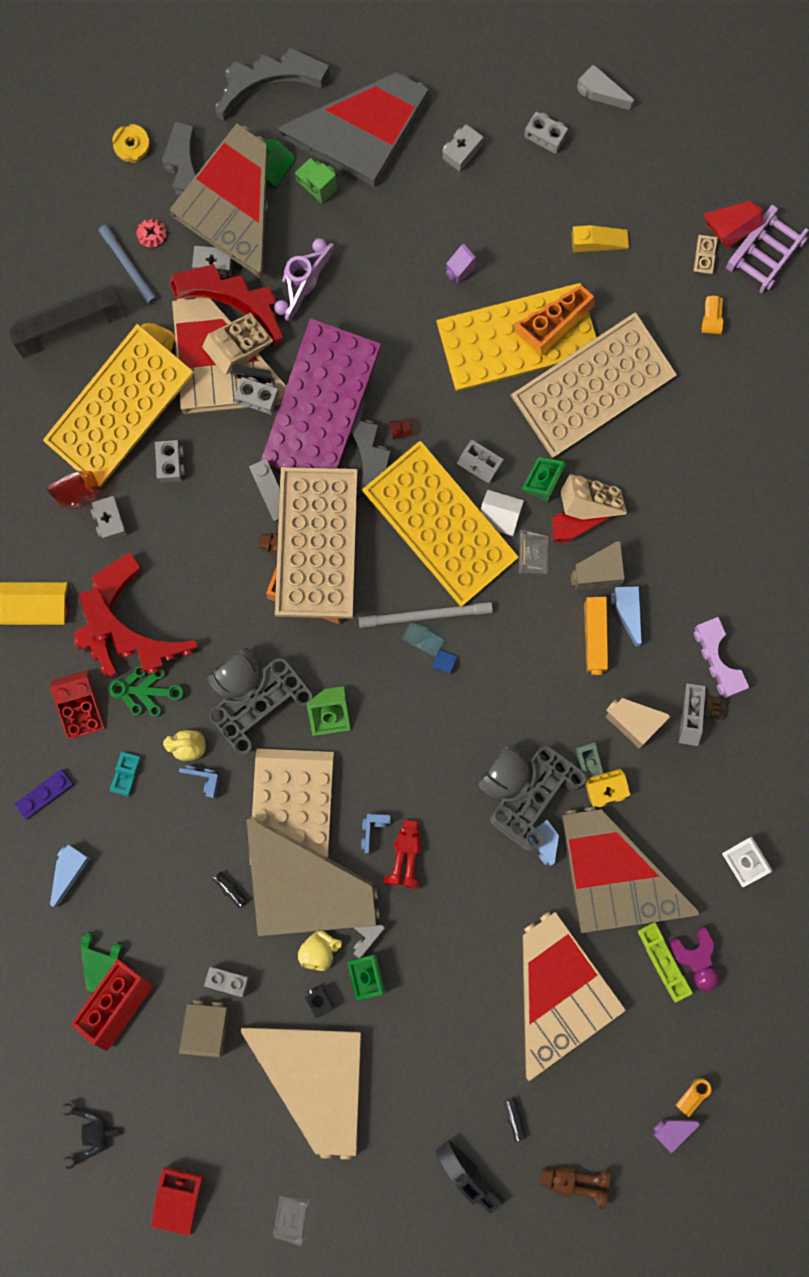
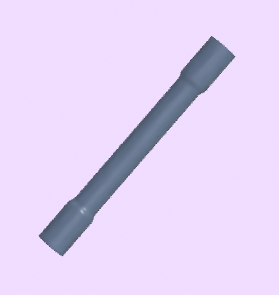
M107 224L101 226L98 231L131 276L148 304L157 300L156 295L131 262Z

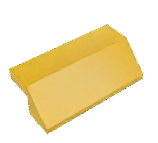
M0 582V625H65L67 616L65 602L68 591L67 582Z

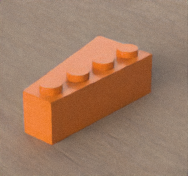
M579 285L560 296V299L546 304L544 308L536 313L533 312L522 321L515 322V333L542 357L595 306L594 296L582 285Z

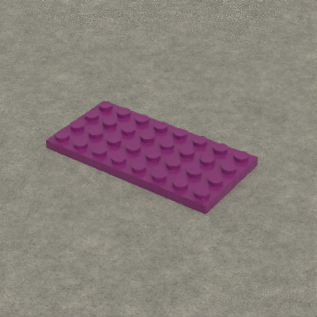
M310 318L261 461L267 459L270 466L281 469V467L338 469L382 344Z

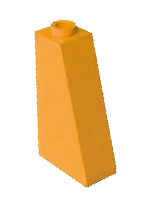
M587 597L584 603L587 672H591V675H603V672H606L608 669L606 597Z

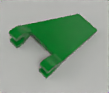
M86 932L81 941V953L86 990L94 992L119 958L123 945L117 942L113 944L110 955L92 950L89 947L94 935Z

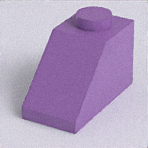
M462 244L446 263L447 276L450 280H455L457 284L475 271L476 257L465 244Z
M661 1120L653 1128L655 1131L652 1134L670 1153H673L700 1124L695 1120H665L664 1122Z

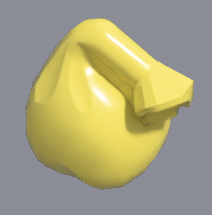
M183 730L177 732L174 737H166L163 746L168 752H172L175 758L181 761H193L204 755L206 741L203 734L199 731Z
M324 930L315 931L299 949L298 960L301 966L308 969L326 971L333 961L332 952H337L338 948H341L342 941L332 938Z

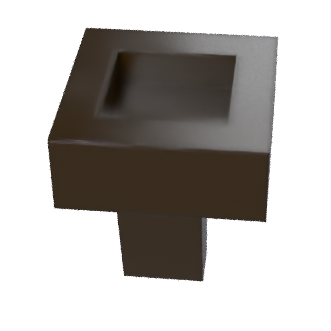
M707 697L703 717L723 720L726 700Z

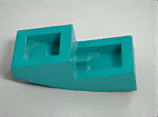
M121 752L115 768L116 773L110 787V792L129 797L140 757Z

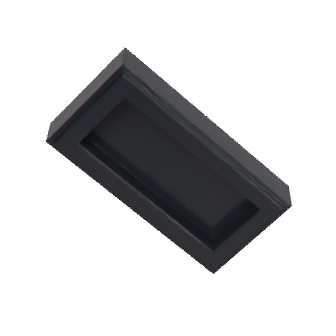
M233 365L232 372L234 378L241 379L243 377L247 379L252 377L257 379L258 382H272L270 370Z

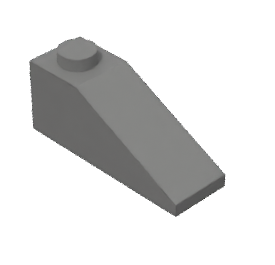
M592 65L578 79L577 88L583 96L627 110L632 109L634 99L595 65Z
M264 459L249 466L275 522L279 520L280 488L267 459Z
M686 683L679 743L694 746L699 744L703 729L706 686Z

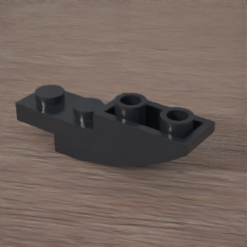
M448 1140L436 1150V1154L446 1173L472 1205L478 1202L489 1213L503 1205L505 1199L476 1172L478 1166L452 1141Z

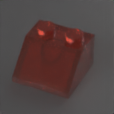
M76 471L45 487L62 508H70V510L79 507L80 502L84 500L88 502L95 499L96 494L101 492L92 471Z

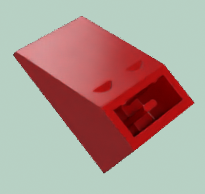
M88 670L51 680L50 690L67 740L105 729Z
M168 1166L162 1168L151 1227L190 1236L204 1175Z

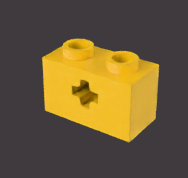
M622 769L587 778L585 781L588 798L593 807H602L608 802L622 801L630 796L626 777Z

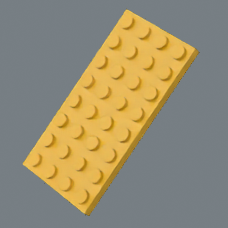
M581 283L437 320L455 391L553 367L596 339L589 312L542 357L515 333V322L522 321L529 314L536 313L544 308L546 304L560 299V296L581 285Z
M136 324L43 441L96 488L100 489L195 372L139 324Z
M421 441L416 443L362 489L369 500L461 607L519 558Z

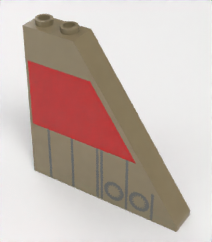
M236 124L169 210L173 218L261 279L263 277L268 149L266 141L262 137H256L251 134L252 132L246 126L241 127Z
M596 807L585 808V812L577 813V810L565 811L566 815H562V824L580 933L699 915L698 910L602 810H596Z

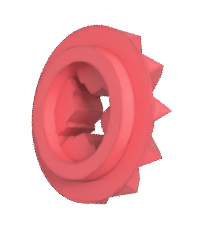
M153 218L150 220L144 219V222L139 224L136 231L139 242L146 247H157L166 238L165 226L160 220ZM146 229H154L156 235L151 234L148 236Z

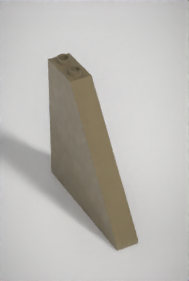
M253 816L247 817L258 936L376 925V920L380 918L379 908H375L374 900H378L377 888H373L372 882Z

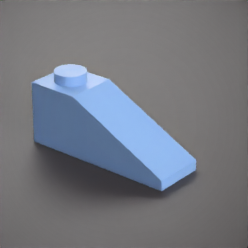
M615 587L614 593H611V604H614L615 611L634 645L639 647L641 645L639 587Z
M71 845L62 847L57 855L59 858L56 862L50 905L53 907L59 906L91 859Z

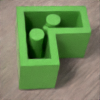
M310 158L295 172L296 181L321 204L338 190L335 170L329 165L326 166L323 162H314Z

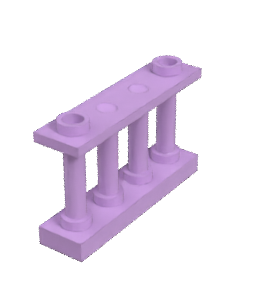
M773 205L763 216L764 224L748 235L726 266V269L731 272L735 267L741 268L763 283L759 290L760 293L772 287L775 283L774 277L798 246L802 247L808 239L806 237L808 229L805 228L800 235L779 221L776 216L778 208ZM768 225H773L795 240V243L788 249L768 235L765 228ZM757 239H762L785 256L777 263L757 249L754 243ZM746 253H751L774 269L768 278L745 262L743 257Z

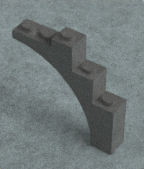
M289 48L287 53L283 54L281 63L263 54L259 60L255 61L253 69L234 61L225 73L228 84L224 89L223 98L218 100L216 104L217 117L225 121L231 110L242 99L252 92L269 85L296 82L322 89L330 74L329 65L292 48Z
M175 121L162 164L166 171L170 173L177 172L172 187L174 193L180 197L196 176L192 165V145L195 132L193 126Z
M365 399L361 402L350 434L360 451L362 459L363 478L361 493L363 495L365 494L362 489L388 468L391 452L386 447H374L378 434V425L369 420L362 422L366 406Z

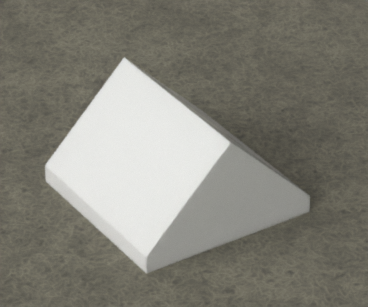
M487 490L480 512L497 532L513 537L524 500Z
M752 837L745 839L722 853L742 887L773 871Z

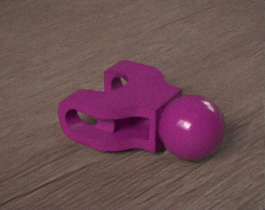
M703 926L698 928L696 935L699 946L696 950L689 951L685 949L678 939L670 940V947L675 960L679 964L689 967L693 974L695 973L694 981L697 987L702 991L714 990L718 986L720 978L718 972L711 967L710 956L714 949V943L707 929Z

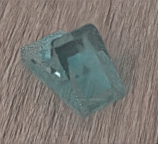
M412 622L402 637V640L433 657H436L444 643V639L429 632L426 627Z

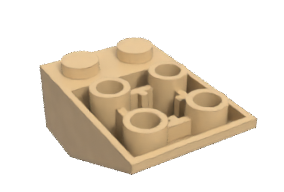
M249 313L209 333L202 347L223 374L226 375L232 372L233 365H244L273 343V340L255 317Z
M570 474L560 491L565 515L583 520L626 515L627 513L621 489L616 486H608L599 481H592L582 476Z

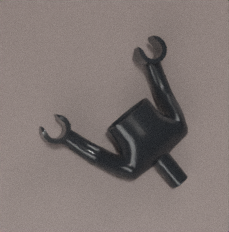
M69 1103L62 1105L70 1106L71 1108L69 1113H63L65 1116L72 1114L93 1121L81 1125L82 1146H92L93 1148L74 1157H65V1160H72L70 1166H65L66 1169H72L75 1163L104 1151L106 1137L119 1136L118 1128L106 1129L105 1120L102 1116L84 1109L74 1108Z

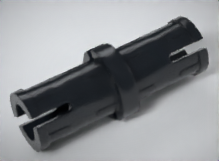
M219 872L216 875L217 877L212 879L224 892L223 895L225 897L228 896L238 909L243 906V903L247 902V899L236 889L237 886L231 884L222 872Z
M516 1098L510 1100L512 1108L509 1100L504 1101L508 1115L507 1123L511 1126L514 1142L519 1141L518 1132L521 1140L526 1139L521 1122L523 1118L519 1114Z

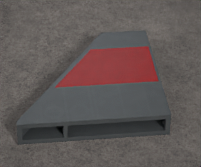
M396 72L278 128L279 137L375 187L426 102L428 88L423 83H416L409 76Z

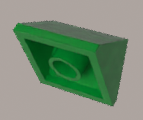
M265 139L268 149L267 183L276 188L296 158L279 141Z
M538 457L522 490L548 503L565 470L566 463L564 461Z
M377 954L347 962L356 1001L386 993Z

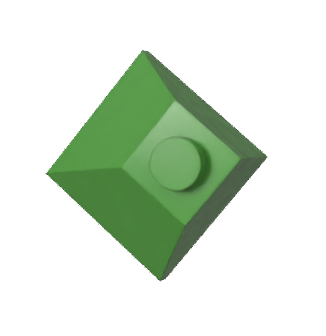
M344 686L324 689L307 703L312 736L350 730Z

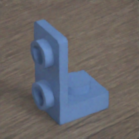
M185 766V769H179L181 774L209 778V781H205L203 792L206 793L207 798L216 799L220 778L218 774H215L216 771L204 769V772L196 771L197 768L192 766Z
M367 814V819L363 818L362 830H366V837L362 838L361 850H365V854H369L371 823L375 824L374 827L386 828V824H391L390 815Z

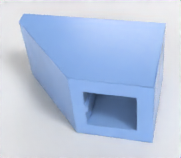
M546 820L535 829L540 831L544 837L543 844L538 848L541 853L538 856L545 865L548 863L551 866L555 863L559 835L549 821ZM529 837L530 843L536 845V840L533 837Z

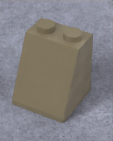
M620 541L609 545L576 564L571 574V585L575 586V591L621 587L624 581Z
M193 1000L192 1004H187L179 1054L211 1057L223 1056L229 1007H224V1003L212 1002V1006L204 1005V1001Z

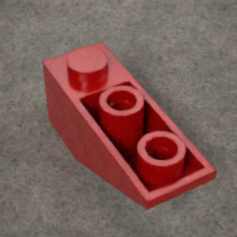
M565 513L556 514V516L552 517L553 543L573 542L608 522L610 516L582 520L567 516Z

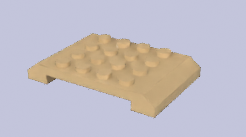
M257 749L255 757L252 816L329 858L334 752Z

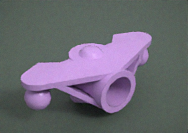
M316 239L312 245L316 253L295 256L287 262L282 281L288 283L291 305L289 307L283 300L277 301L274 305V310L277 314H286L285 320L290 321L298 311L305 295H308L315 288L319 273L327 264L335 245L333 243L327 246L325 240ZM302 269L307 272L302 277L293 276L297 270ZM293 288L298 290L295 297L293 296Z

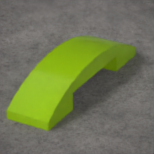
M654 922L637 931L674 1003L693 994L666 946L656 923Z

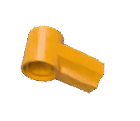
M719 296L706 297L702 333L721 335L723 328V318L721 317L723 298Z
M696 1078L675 1105L689 1117L704 1098L710 1095L711 1085L704 1078ZM699 1083L707 1085V1089L703 1093H699L696 1090V1086Z

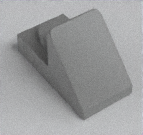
M382 925L355 927L366 939L364 941L360 939L353 947L356 950L353 954L360 959L385 927Z

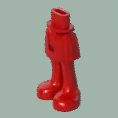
M403 821V827L400 828L393 847L396 851L393 871L384 878V884L392 886L401 885L403 861L405 854H407L403 887L411 889L420 888V882L415 877L417 854L421 853L420 831H418L419 822Z

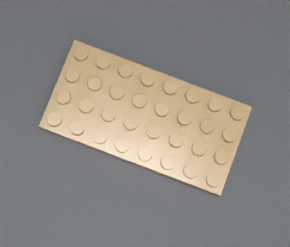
M635 312L510 396L553 458L677 374Z
M281 467L275 617L353 619L357 469Z

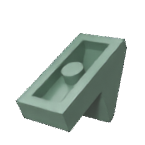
M595 742L576 748V757L586 779L603 774Z

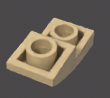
M698 236L693 272L713 273L717 237Z

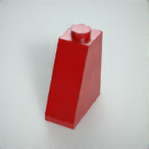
M752 201L704 214L707 226L726 248H729L764 224L763 210L759 205L755 206Z

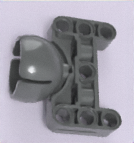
M246 647L239 650V653L237 652L218 666L214 673L212 672L207 676L212 689L225 697L210 710V718L239 754H246L251 750V742L244 732L289 696L301 706H307V703L312 700L310 690L287 661L282 658H275L260 669L257 657ZM278 661L284 663V669L281 672H276L274 669V665ZM290 676L296 679V684L293 687L286 685V680ZM275 681L277 682V683H275L272 687H270L267 691L264 692V690H265L268 686H270L273 682H275ZM300 692H307L308 699L305 702L298 700ZM262 700L266 703V708L263 711H258L255 705L258 701ZM244 705H246V707H245L243 710H241V711H240L239 713H237L235 716L233 715L235 712H237L239 709H241ZM215 710H222L224 716L222 719L216 720L213 718V712ZM228 725H234L236 731L234 734L228 735L225 733V728ZM240 740H246L248 746L244 750H239L237 743Z
M507 745L499 754V758L495 759L478 785L485 794L492 798L501 799V802L491 814V824L523 849L533 852L543 844L544 837L532 825L560 785L570 791H576L585 783L586 776L580 769L548 746L541 747L533 755L529 763H527L524 755L519 750ZM540 754H544L547 757V761L542 760ZM556 765H559L563 772H558ZM542 774H543L544 777L541 779L540 782L537 783V781L539 780V778H540V777L542 776ZM571 777H575L578 780V784L573 783ZM535 795L541 797L542 803L535 800ZM522 804L523 806H522V808L520 809V811L517 812V813H515V812L518 810V808L520 807V805ZM497 814H502L505 821H500ZM513 825L518 826L521 830V833L515 832L513 829ZM529 837H533L536 840V845L530 843Z

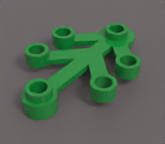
M137 666L134 672L126 679L115 680L109 687L111 696L116 699H122L134 716L141 715L143 709L139 704H135L128 694L137 695L153 717H159L162 710L147 695L169 697L173 701H179L184 696L183 689L178 685H173L169 689L149 688L156 680H161L165 677V671L162 668H159L162 671L160 677L153 673L137 687L130 686L137 678H143L146 675V672L142 675H137V671L142 669L141 666ZM121 686L123 688L122 692L117 693L116 688ZM176 690L180 692L178 697L173 696V692ZM134 707L140 708L138 713L133 712ZM154 708L159 709V712L156 715L152 713V710Z

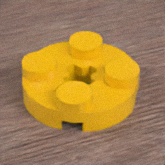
M133 124L125 128L123 126L113 136V148L117 156L124 161L137 163L149 151L150 141L147 133L138 125ZM135 140V145L129 147L127 142Z

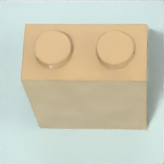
M623 698L619 702L614 700L606 710L608 712L606 718L639 749L670 717L666 713Z

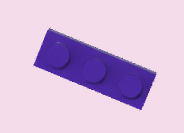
M60 769L14 803L24 819L27 820L72 787L73 783L65 772Z

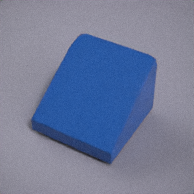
M439 650L433 668L451 675L457 656Z

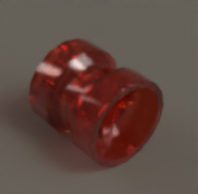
M408 418L398 422L395 420L389 421L393 440L398 439L400 436H411Z

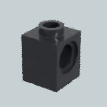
M315 986L307 991L308 996L304 997L315 1018L334 1008L323 987L318 989ZM316 995L321 996L324 1000L321 1007H316L313 1004V998Z

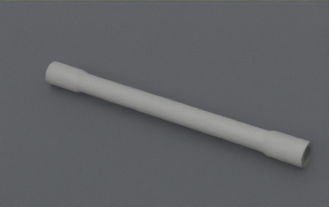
M484 602L462 607L369 615L358 618L359 627L364 628L391 623L472 614L493 613L492 602Z

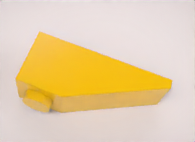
M592 225L573 227V252L629 249L628 232L624 229Z

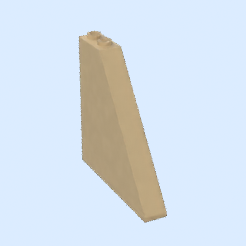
M241 1028V1033L315 1154H320V1158H332V1155H340V1159H352V1156H356L361 1032Z

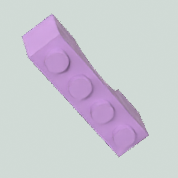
M717 617L697 625L694 637L703 647L701 650L702 655L710 663L709 671L712 677L717 679L719 694L721 696L724 695L726 699L746 691L749 686L742 670L728 668L719 658L718 645L726 633Z

